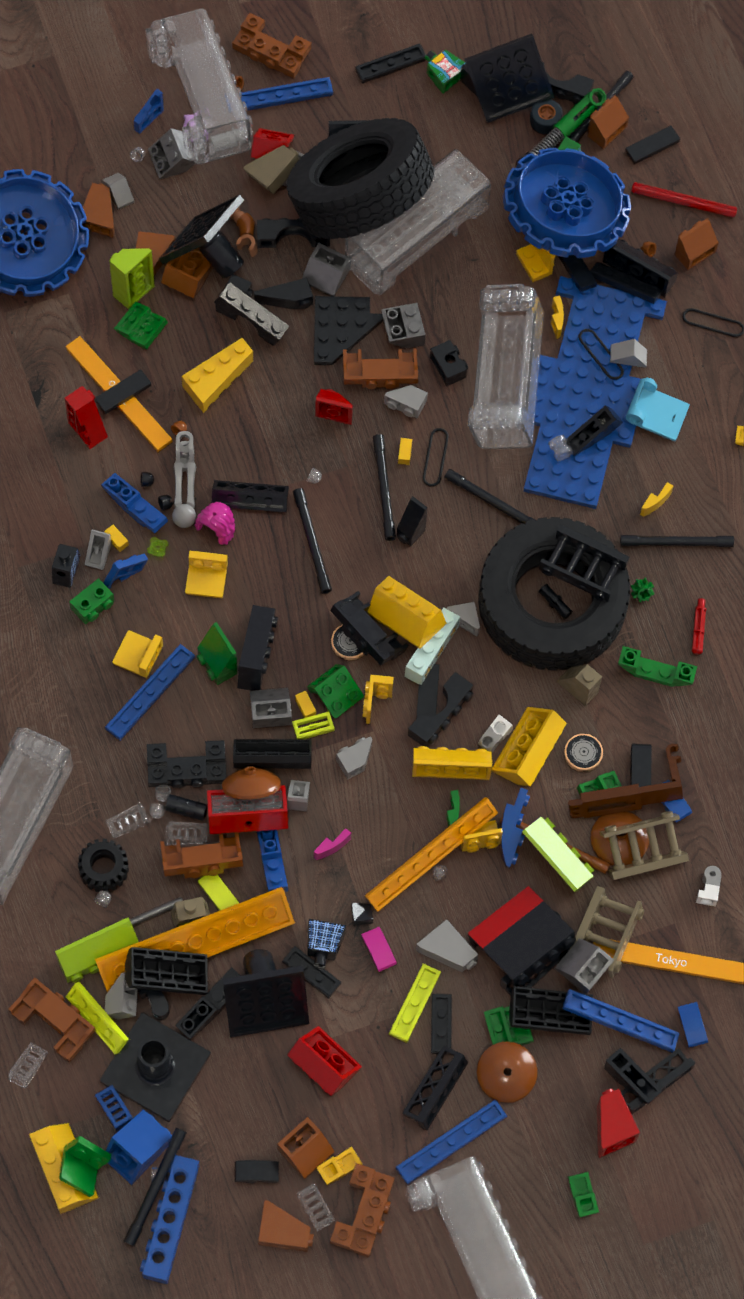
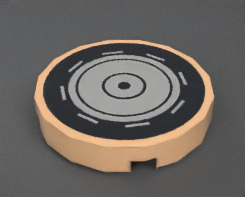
M342 625L337 627L331 638L334 653L348 661L363 657L364 653L344 634L341 629Z
M578 734L568 740L564 755L568 765L576 771H592L599 766L602 760L603 748L597 738L592 735Z

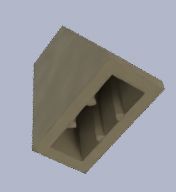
M283 145L250 162L243 169L250 177L274 195L287 180L292 168L300 160L297 157L299 153L292 147L288 149Z
M586 664L569 668L557 680V683L586 706L598 694L602 676Z

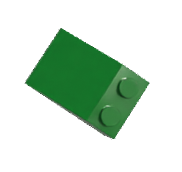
M215 622L197 647L198 655L196 657L201 666L205 665L207 668L206 673L211 681L214 680L219 685L237 675V655L217 622Z

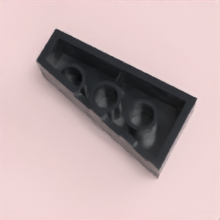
M257 605L252 607L238 668L237 688L261 690L263 675L267 672L268 663H266V660L270 658L271 647L269 646L274 641L275 632L272 631L273 628H277L278 617H275L274 608Z

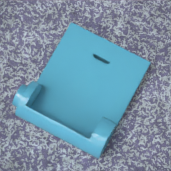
M652 378L641 379L626 414V420L631 424L675 442L690 404L657 391V384Z

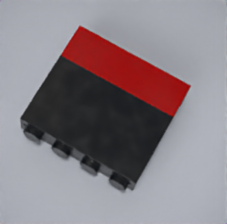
M529 886L468 932L470 943L475 948L479 946L512 980L513 987L524 985L531 976L541 972L545 965L550 961L556 960L560 953L571 948L576 942L574 930Z

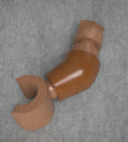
M237 208L230 216L236 222V226L239 227L240 237L236 242L237 249L242 250L244 245H251L248 250L251 257H254L258 251L253 237L255 221L249 213H244L240 208Z

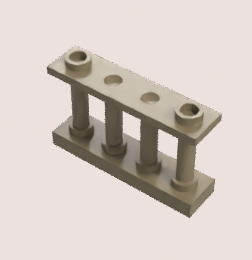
M673 811L661 813L660 817L616 827V825L607 826L604 831H600V836L604 838L609 837L615 864L612 869H608L609 877L616 880L689 861L688 853L681 851L677 844L673 821L679 820V815L673 813ZM663 823L666 826L671 848L670 854L664 856L659 852L654 829L655 825ZM647 829L652 852L651 859L643 860L641 858L635 830ZM628 833L633 856L632 864L625 865L622 863L616 835Z
M597 886L575 936L576 942L581 938L587 942L592 941L616 950L613 957L614 961L608 967L610 978H614L615 973H619L622 966V956L637 921H641L644 915L642 902L638 900L635 908L608 899L605 888ZM606 906L631 915L628 924L624 925L600 916L599 911L601 907L604 908ZM598 923L623 932L620 943L593 934V931H591L593 925Z

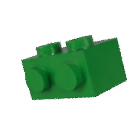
M98 578L69 601L70 609L86 625L89 621L93 622L104 609L108 610L113 605L114 594Z

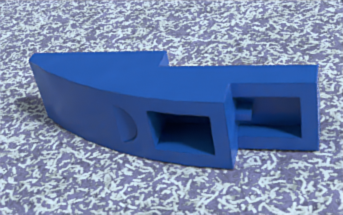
M116 473L101 484L103 489L125 512L142 527L146 526L154 534L168 522L165 515L143 499L140 492Z
M520 788L514 806L506 804L503 814L501 850L505 867L510 868L511 864L515 865L519 855L515 853L517 846H522L525 835H522L523 829L516 827V824H521L524 814H521L522 807H527L530 798L527 795L528 790Z
M277 830L257 831L268 892L280 887L284 889V892H288Z

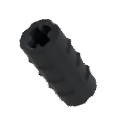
M170 794L165 810L183 815L184 817L187 816L204 821L208 804Z

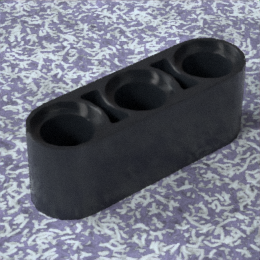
M631 744L630 785L639 784V787L651 785V744Z

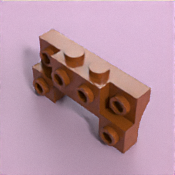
M249 13L241 25L240 32L232 42V49L249 56L253 61L265 64L270 69H275L295 78L304 59L311 50V42L297 35L290 45L274 39L261 32L265 27V20Z
M413 348V353H402V349H398V359H362L361 349H358V353H347V349H343L344 384H362V388L375 389L377 387L393 389L399 387V384L418 383L417 348Z
M235 832V837L224 839L223 834H219L220 843L181 848L180 839L176 840V845L165 846L164 841H160L164 876L184 874L185 878H198L207 875L216 876L223 874L224 869L243 867L239 833Z
M34 977L19 998L8 1009L9 1013L24 1025L36 1013L63 1036L54 1046V1050L70 1063L81 1051L84 1043L96 1031L95 1027L79 1015L80 1011L74 1005H67L64 1002L65 998L58 992L54 994Z
M356 1163L349 1185L363 1189L364 1193L353 1226L337 1221L330 1240L331 1244L351 1250L359 1255L370 1257L377 1233L381 1234L385 1223L381 1221L383 1214H388L391 1202H388V1198L394 1183V1177L376 1172L375 1169Z

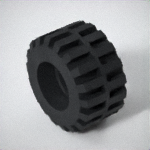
M96 839L94 844L89 842L87 849L83 848L81 850L82 855H79L78 858L79 873L83 883L87 884L89 889L95 888L96 892L100 893V890H104V893H108V889L114 891L117 885L121 887L123 880L126 881L129 871L128 859L125 850H122L120 844L116 845L113 840L109 843L107 839H103V842H99V839ZM100 858H109L115 863L114 868L105 874L95 872L92 869V865Z

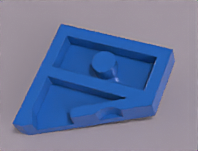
M159 89L154 91L134 118V130L139 134L164 111L163 92Z
M144 553L138 556L133 555L123 561L117 560L112 564V568L103 583L110 589L112 583L118 578L122 582L140 572L148 561L147 556Z

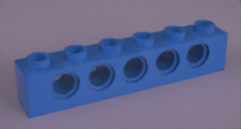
M175 1155L174 1161L168 1170L170 1173L169 1180L164 1181L162 1192H165L164 1198L159 1200L157 1212H159L158 1220L154 1219L151 1231L154 1232L152 1240L148 1239L146 1252H148L147 1260L143 1259L140 1268L144 1279L168 1284L200 1166L198 1160ZM178 1175H183L186 1178L181 1184L174 1181ZM172 1195H178L181 1199L178 1203H171L169 1198ZM171 1214L175 1217V1220L172 1223H166L164 1217ZM163 1234L170 1237L167 1243H160L158 1238ZM161 1254L164 1256V1260L161 1263H155L153 1257Z

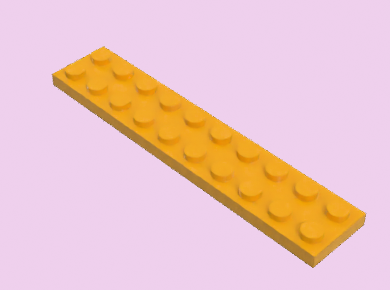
M280 887L95 959L108 993L120 974L125 973V962L128 950L131 947L207 954V957L295 924L284 889Z

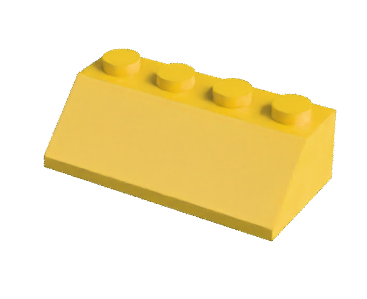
M390 576L375 588L371 605L367 611L368 615L419 649L447 624L441 609Z
M527 707L493 765L492 771L517 785L531 787L567 723L554 710Z
M426 746L413 749L412 777L490 780L492 770L491 751L486 749L468 751L466 748L448 750L446 747L429 749Z
M69 1123L48 1126L29 1134L60 1214L99 1199L96 1190H94V1195L89 1197L59 1179L64 1146L75 1139Z

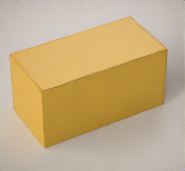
M401 438L398 464L410 465L412 439Z
M111 525L104 531V533L111 535V543L119 552L129 546L128 540L114 525Z
M306 691L295 695V701L304 718L316 715V709Z

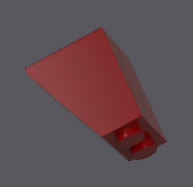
M619 1089L604 1091L597 1105L599 1158L635 1143L640 1134Z

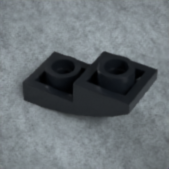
M235 1161V1182L250 1184L266 1182L276 1184L279 1181V1161Z

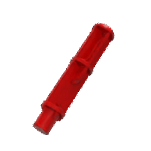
M702 598L698 599L697 606L695 607L691 650L695 655L703 653L707 609L705 608V599Z

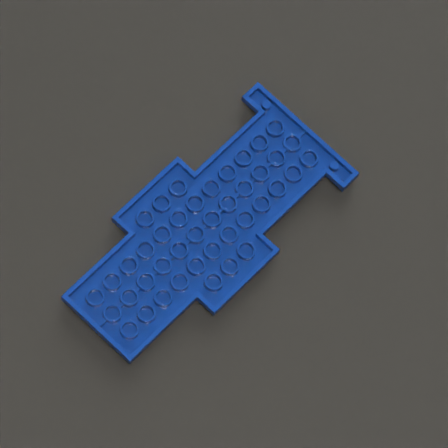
M560 276L556 295L573 299L558 359L539 355L522 422L537 425L540 428L523 492L596 509L612 444L631 448L636 425L626 420V414L641 379L630 376L632 366L620 364L624 370L623 376L617 380L610 379L579 340V333L584 329L593 330L609 351L611 344L632 339L638 341L644 316L662 320L667 301L658 299L653 304L625 291L601 285L580 292L571 278ZM584 332L581 335L582 340L612 377L619 376L621 374L620 368L616 363L610 362V355L591 332ZM605 405L612 408L623 423L608 436L574 456L563 441Z

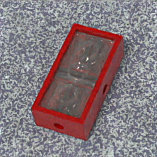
M282 785L276 793L259 799H237L226 795L223 790L207 791L210 834L288 829L285 785Z

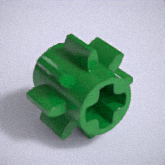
M646 578L643 580L636 579L634 585L630 586L633 590L631 595L633 598L637 597L639 602L649 601L651 595L655 594L652 590L654 588L653 583H648Z

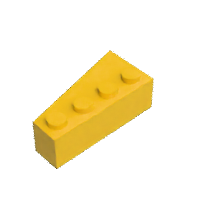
M241 338L182 375V387L203 413L231 385V382L236 377H239L253 362V350Z

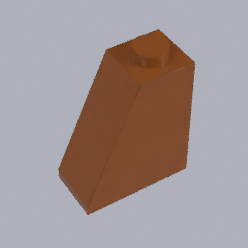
M92 183L83 205L87 220L82 226L88 228L89 231L114 238L110 187L101 183Z
M138 231L136 249L149 248L152 251L153 272L155 276L163 265L159 261V257L175 240V235Z
M264 1201L258 1240L259 1245L308 1252V1246L312 1247L314 1234H310L311 1228L270 1201Z

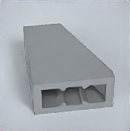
M445 920L416 945V950L419 953L460 972L466 969L469 971L477 964L478 954L448 920Z

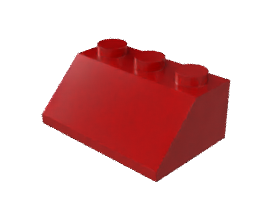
M319 1026L299 1038L288 1053L292 1061L303 1069L330 1096L341 1090L362 1068L352 1056Z

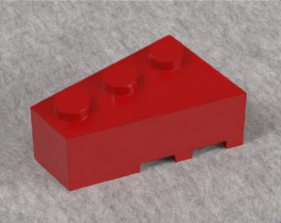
M81 386L64 398L68 423L89 449L108 438L94 401L95 396L90 390H86L84 386Z

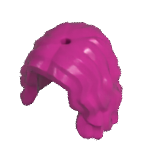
M214 502L201 510V513L197 515L195 527L196 530H201L203 525L209 527L216 532L219 544L227 545L228 541H231L234 536L235 520L232 511L227 505L221 502Z

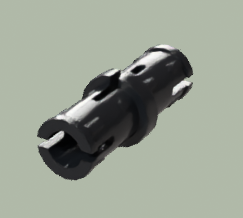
M545 584L539 590V593L549 602V606L554 608L563 619L568 618L573 611L562 601V597L557 595L548 584Z

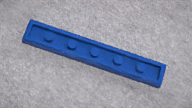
M330 77L225 95L228 114L332 96L333 89Z
M180 644L105 726V729L118 740H121L193 661L195 655Z
M569 989L567 991L562 1009L669 1052L675 1051L679 1032Z
M495 1099L396 1166V1170L407 1185L507 1118L506 1113Z

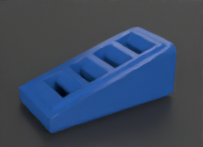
M113 1085L95 1095L116 1132L133 1119ZM113 1093L114 1096L105 1102L102 1100ZM115 1101L118 1102L116 1105L112 1106L111 1108H109V1109L107 1108V1106H109L110 1104L114 1103ZM122 1108V1111H120V1112L117 1113L116 1115L112 1116V1113H113V1112H115V1111H117L118 1109ZM126 1115L125 1118H123L122 1120L116 1122L118 1119H120L121 1117H123V1116Z

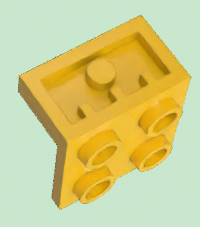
M532 244L516 250V255L532 282L552 274L556 255L550 254L549 251L543 248L538 249Z
M189 551V569L185 594L223 598L228 566L227 555Z
M130 630L127 631L113 659V664L147 678L163 647L162 637L155 634L153 640Z
M370 675V681H366L363 717L366 718V724H370L373 696L379 699L392 698L394 677Z
M496 820L488 821L474 834L463 836L461 843L462 852L472 853L478 851L479 848L486 847L487 849H492L500 845L503 831L502 828L498 829Z

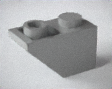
M409 385L386 392L384 404L390 409H397L403 412L408 417L418 418L427 402L428 392Z
M371 736L366 739L361 738L357 740L355 745L349 748L348 746L341 748L336 754V761L347 780L365 771L372 748Z
M125 973L120 974L105 996V1012L109 1017L117 1020L136 1016L137 989L128 987L125 981Z

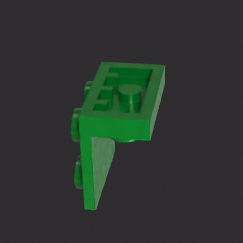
M335 664L307 686L311 693L318 694L333 718L339 717L364 697L346 667L340 664Z
M78 1136L64 1146L59 1179L91 1197L94 1195L97 1171L111 1160V1154L85 1138Z

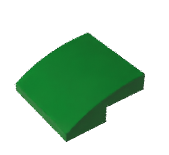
M135 301L114 329L131 342L147 350L168 322L166 318L151 312L150 307Z
M502 1006L484 1011L493 1045L500 1042H514L520 1045L534 1042L531 1029L511 1027L509 1021L510 1006L505 1008Z

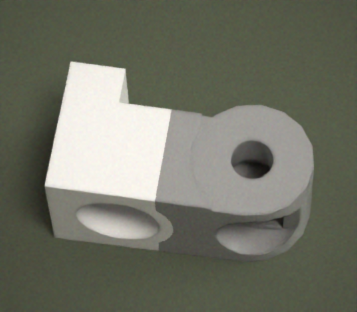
M498 715L483 734L478 745L492 753L499 743L511 733L513 725L501 715Z
M709 866L705 869L702 877L704 889L699 890L696 903L716 906L721 882V871L716 866Z

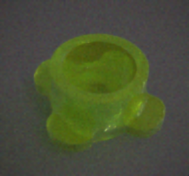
M152 537L147 552L154 556L163 557L166 554L168 541Z

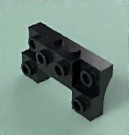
M357 591L350 597L335 603L330 611L343 624L341 629L354 642L356 647L365 656L370 654L382 666L390 659L393 661L403 654L409 645L407 643L401 645L396 640L398 637L397 633L392 634L386 639L387 634L366 613L371 604L369 602L363 604L358 599L361 593Z
M225 740L205 741L206 756L167 758L166 743L147 744L148 786L182 788L187 785L202 787L207 784H222L226 778Z

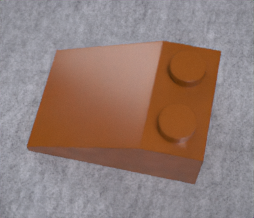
M196 248L169 261L165 266L161 283L194 298L202 288L213 267L199 251V248Z

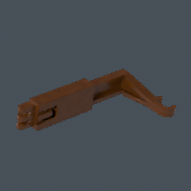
M670 744L666 747L672 782L639 787V784L580 793V799L568 802L570 817L589 818L639 810L642 809V805L683 799L682 784L677 764L681 762V756H671V752L679 750L678 744Z

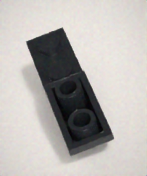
M231 967L205 996H202L175 1026L189 1039H192L226 1007L222 979L241 975Z

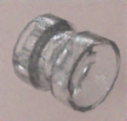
M564 435L557 436L548 443L550 449L554 451V457L557 461L565 460L573 454L571 447L567 445V439Z

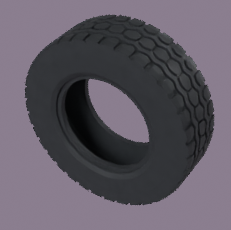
M398 118L374 119L340 130L338 133H334L327 139L319 142L318 145L312 147L292 168L287 178L286 186L291 202L309 233L325 239H342L375 230L408 211L429 189L434 178V167L419 132L410 122Z
M538 518L536 521L533 519L525 522L524 525L522 523L514 527V530L511 529L496 542L489 552L482 569L478 603L481 619L491 639L493 638V642L499 648H502L501 650L505 654L511 655L512 659L519 663L523 662L524 665L529 667L535 666L536 669L567 670L571 667L591 662L595 657L597 658L604 653L615 641L623 626L628 609L630 580L627 567L625 571L618 569L608 587V590L612 591L608 602L598 600L592 595V604L587 611L569 622L549 623L541 621L529 614L519 602L515 589L516 584L528 571L539 567L541 559L549 561L559 542L556 539V533L560 524L618 551V549H615V545L609 539L607 540L606 536L600 531L597 532L595 528L589 525L586 526L585 523L577 520L572 521L573 519ZM569 544L565 545L555 565L567 567L576 548ZM586 552L583 553L574 571L583 578L594 557ZM600 561L590 581L601 586L611 565L605 561Z

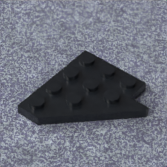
M315 296L314 365H333L343 357V349H347V352L384 321L382 314L370 313V297Z

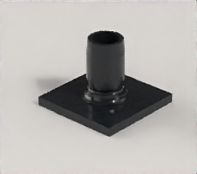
M532 33L464 59L487 123L529 108L535 103L555 98Z
M239 194L194 216L159 257V261L165 264L199 248L202 255L222 278H227L235 273L243 265L244 260L219 229L244 201L242 196Z
M255 949L247 953L243 958L244 975L222 979L230 1038L310 1024L303 965L276 970L272 954L268 950Z
M141 1013L127 1036L128 1042L120 1053L114 1056L101 1077L100 1083L107 1087L113 1085L119 1094L170 1122L210 1057L211 1052L146 1014Z

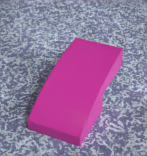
M345 828L333 842L326 838L314 851V858L319 860L340 850L351 840V832Z
M380 927L361 934L378 972L397 964Z

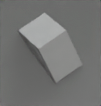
M116 173L102 180L104 185L110 187L111 198L118 210L134 203L129 185L123 175Z
M635 339L611 344L610 362L646 368L647 349Z
M91 530L85 565L101 570L104 569L112 546L110 534Z
M474 602L447 607V610L460 616V627L478 636L480 624Z
M291 780L287 798V809L307 811L310 782Z

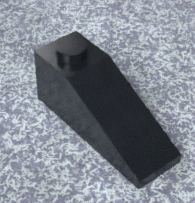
M307 278L254 291V300L262 305L295 310L300 308L306 309L313 305V295Z
M605 405L563 442L572 454L576 456L608 436L623 422L612 408Z
M413 496L399 522L396 534L402 543H407L410 546L425 532L428 508Z
M621 1048L606 1060L604 1069L621 1086L647 1105L663 1092Z

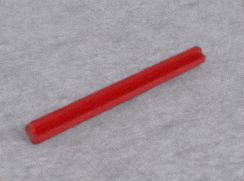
M637 182L633 183L631 189L632 193L729 217H735L737 208L734 206Z

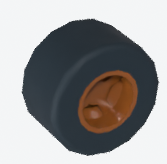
M554 100L535 103L530 113V125L540 134H549L553 130V126L562 118V108Z

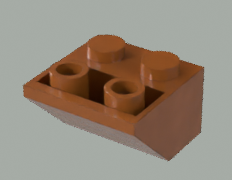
M614 95L610 100L607 99L603 103L602 108L598 111L595 110L591 114L588 137L605 149L627 128L629 117L618 97Z
M708 218L702 222L698 221L694 224L693 228L681 232L678 236L675 256L687 270L717 251L718 240Z
M308 1117L277 1143V1150L304 1179L335 1152L323 1133Z

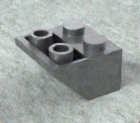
M170 129L148 148L159 179L184 173L198 162L188 136L183 131Z
M318 243L309 258L302 279L307 278L309 286L330 296H335L351 269V258Z
M418 303L381 309L390 344L404 348L425 345V331Z
M288 688L250 691L253 728L292 725Z
M579 938L554 969L586 994L614 959L600 947Z

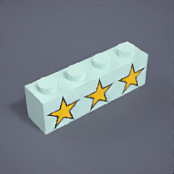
M446 608L442 609V613L447 624L421 649L417 648L406 665L405 677L417 684L422 685L459 627L460 616Z

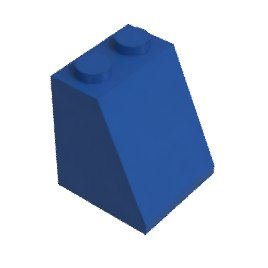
M143 1109L111 1138L106 1149L111 1154V1160L108 1164L133 1185L166 1150L172 1134Z

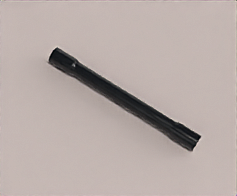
M625 71L616 81V84L606 94V100H610L614 95L617 96L631 82L634 76L630 71ZM590 116L568 138L578 143L580 138L589 129Z
M377 434L373 436V444L378 469L384 535L386 541H393L396 539L389 491L384 435Z
M452 469L446 472L445 479L462 487L518 522L523 523V525L525 522L534 519L468 481Z
M298 488L293 491L294 499L303 523L320 591L322 594H326L332 591L331 584L324 567L304 489Z
M621 535L620 546L734 547V536Z
M175 1128L165 1155L135 1220L126 1234L124 1242L135 1246L144 1222L187 1132Z

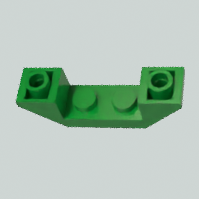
M622 647L618 665L634 677L671 687L693 685L697 666L680 661L677 667L640 657V650Z

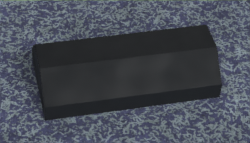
M234 739L233 768L252 766L262 769H311V739Z
M131 947L128 950L125 962V981L129 988L206 995L208 993L207 954Z
M513 987L509 1010L511 1027L591 1035L592 1033L591 1020L562 1009L567 992ZM584 994L593 998V994Z

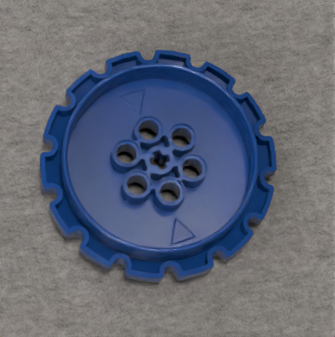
M547 148L539 150L537 156L530 153L518 161L516 168H512L508 174L504 185L506 189L503 193L504 209L510 212L508 219L517 232H522L525 235L524 239L538 249L543 248L549 251L550 254L561 257H569V255H575L577 258L595 256L597 250L605 252L613 247L618 238L623 236L630 220L628 216L631 211L629 195L623 193L625 185L616 173H611L608 165L596 157H590L584 152L568 148L565 150Z
M23 169L4 171L3 178H0V292L15 296L17 291H22L25 297L43 295L45 287L54 291L68 282L69 276L67 273L76 274L84 260L85 255L81 253V250H86L89 243V229L82 226L87 220L85 211L80 202L75 203L71 200L74 193L60 181L53 184L51 176L33 170L30 175H26ZM22 213H29L31 217L24 218ZM5 219H12L14 223L7 224ZM43 224L45 229L40 230L36 225ZM9 236L12 241L5 242L2 237ZM39 241L43 246L37 247L34 245V242ZM17 248H24L26 253H19Z

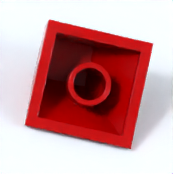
M259 128L253 137L251 157L256 160L283 145L288 147L294 139V135Z
M320 389L315 400V417L351 425L353 405L334 390Z

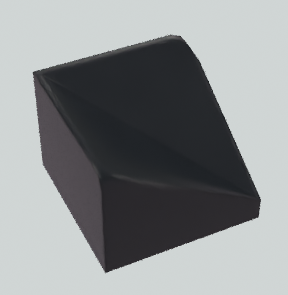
M351 903L353 926L373 924L371 904Z

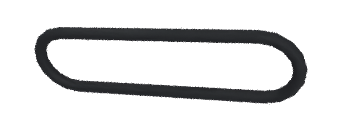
M694 308L686 309L683 313V320L693 326L732 337H739L744 333V325L733 319ZM688 311H694L737 323L742 327V331L739 334H732L693 323L685 318V314Z
M582 330L579 333V340L610 379H620L624 374L622 366L616 363L621 370L619 376L612 377L584 343L581 335L584 332H591L610 355L609 349L593 330Z
M436 428L430 434L423 471V481L428 486L438 485L442 477L449 438L447 431L442 428ZM436 431H443L446 439L439 477L436 483L430 484L426 481L425 476L432 438Z

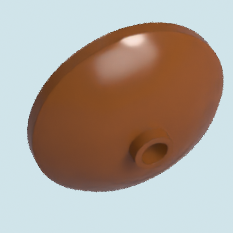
M252 766L237 770L228 775L222 782L223 792L237 799L264 798L276 793L281 787V781L277 775L268 770Z
M628 811L599 817L594 823L590 835L591 846L597 857L610 863L611 866L615 865L609 837L604 838L600 836V831H604L607 826L616 825V827L642 820ZM646 828L635 830L641 858L645 855L649 845ZM624 833L623 837L616 835L622 863L625 865L632 864L633 856L628 833Z
M500 1042L490 1046L480 1057L477 1065V1079L482 1090L490 1098L504 1103L516 1102L527 1096L533 1089L537 1080V1065L532 1054L522 1045L514 1042ZM504 1069H511V1075L506 1076Z

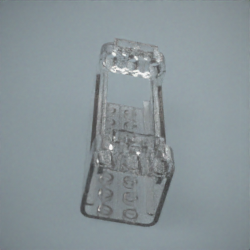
M198 9L156 20L151 23L150 28L145 29L147 51L152 64L157 63L158 66H165V68L176 66L195 115L187 123V126L182 127L184 149L189 162L194 161L196 164H203L246 152L251 148V137H253L251 116H247V106L245 101L242 102L240 88H236V78L230 72V62L225 59L224 47H220L219 34L215 33L213 19H209L205 9ZM171 37L173 39L175 47L172 46Z
M457 149L452 150L433 165L434 178L429 189L408 211L375 230L345 238V256L351 258V271L374 294H384L395 284L397 275L467 219H477L488 210L491 191L490 181Z
M523 284L487 285L486 288L480 290L479 310L482 314L474 403L469 408L468 427L480 448H530L533 446L544 310L535 289L532 287L524 286ZM526 311V315L498 316L497 313Z
M17 727L8 745L9 752L0 767V905H3L73 770L71 752L68 748L61 745L60 742L28 728Z
M475 1156L420 1178L407 1186L406 1197L413 1212L423 1209L429 1210L438 1206L479 1299H543L535 1291L537 1287L535 1280L526 1271V1268H528L526 1260L523 1256L520 1257L517 1251L519 1245L515 1237L511 1238L509 1230H511L506 1218H502L500 1213L502 1211L498 1199L494 1200L492 1185L489 1180H485L483 1165L481 1162H477Z

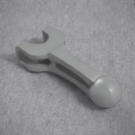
M181 431L176 436V461L173 466L175 475V509L172 513V519L178 527L188 528L196 520V512L194 510L196 465L194 463L193 435L188 431ZM187 437L189 439V441L180 442L181 438ZM184 471L187 472L186 504H182V476Z

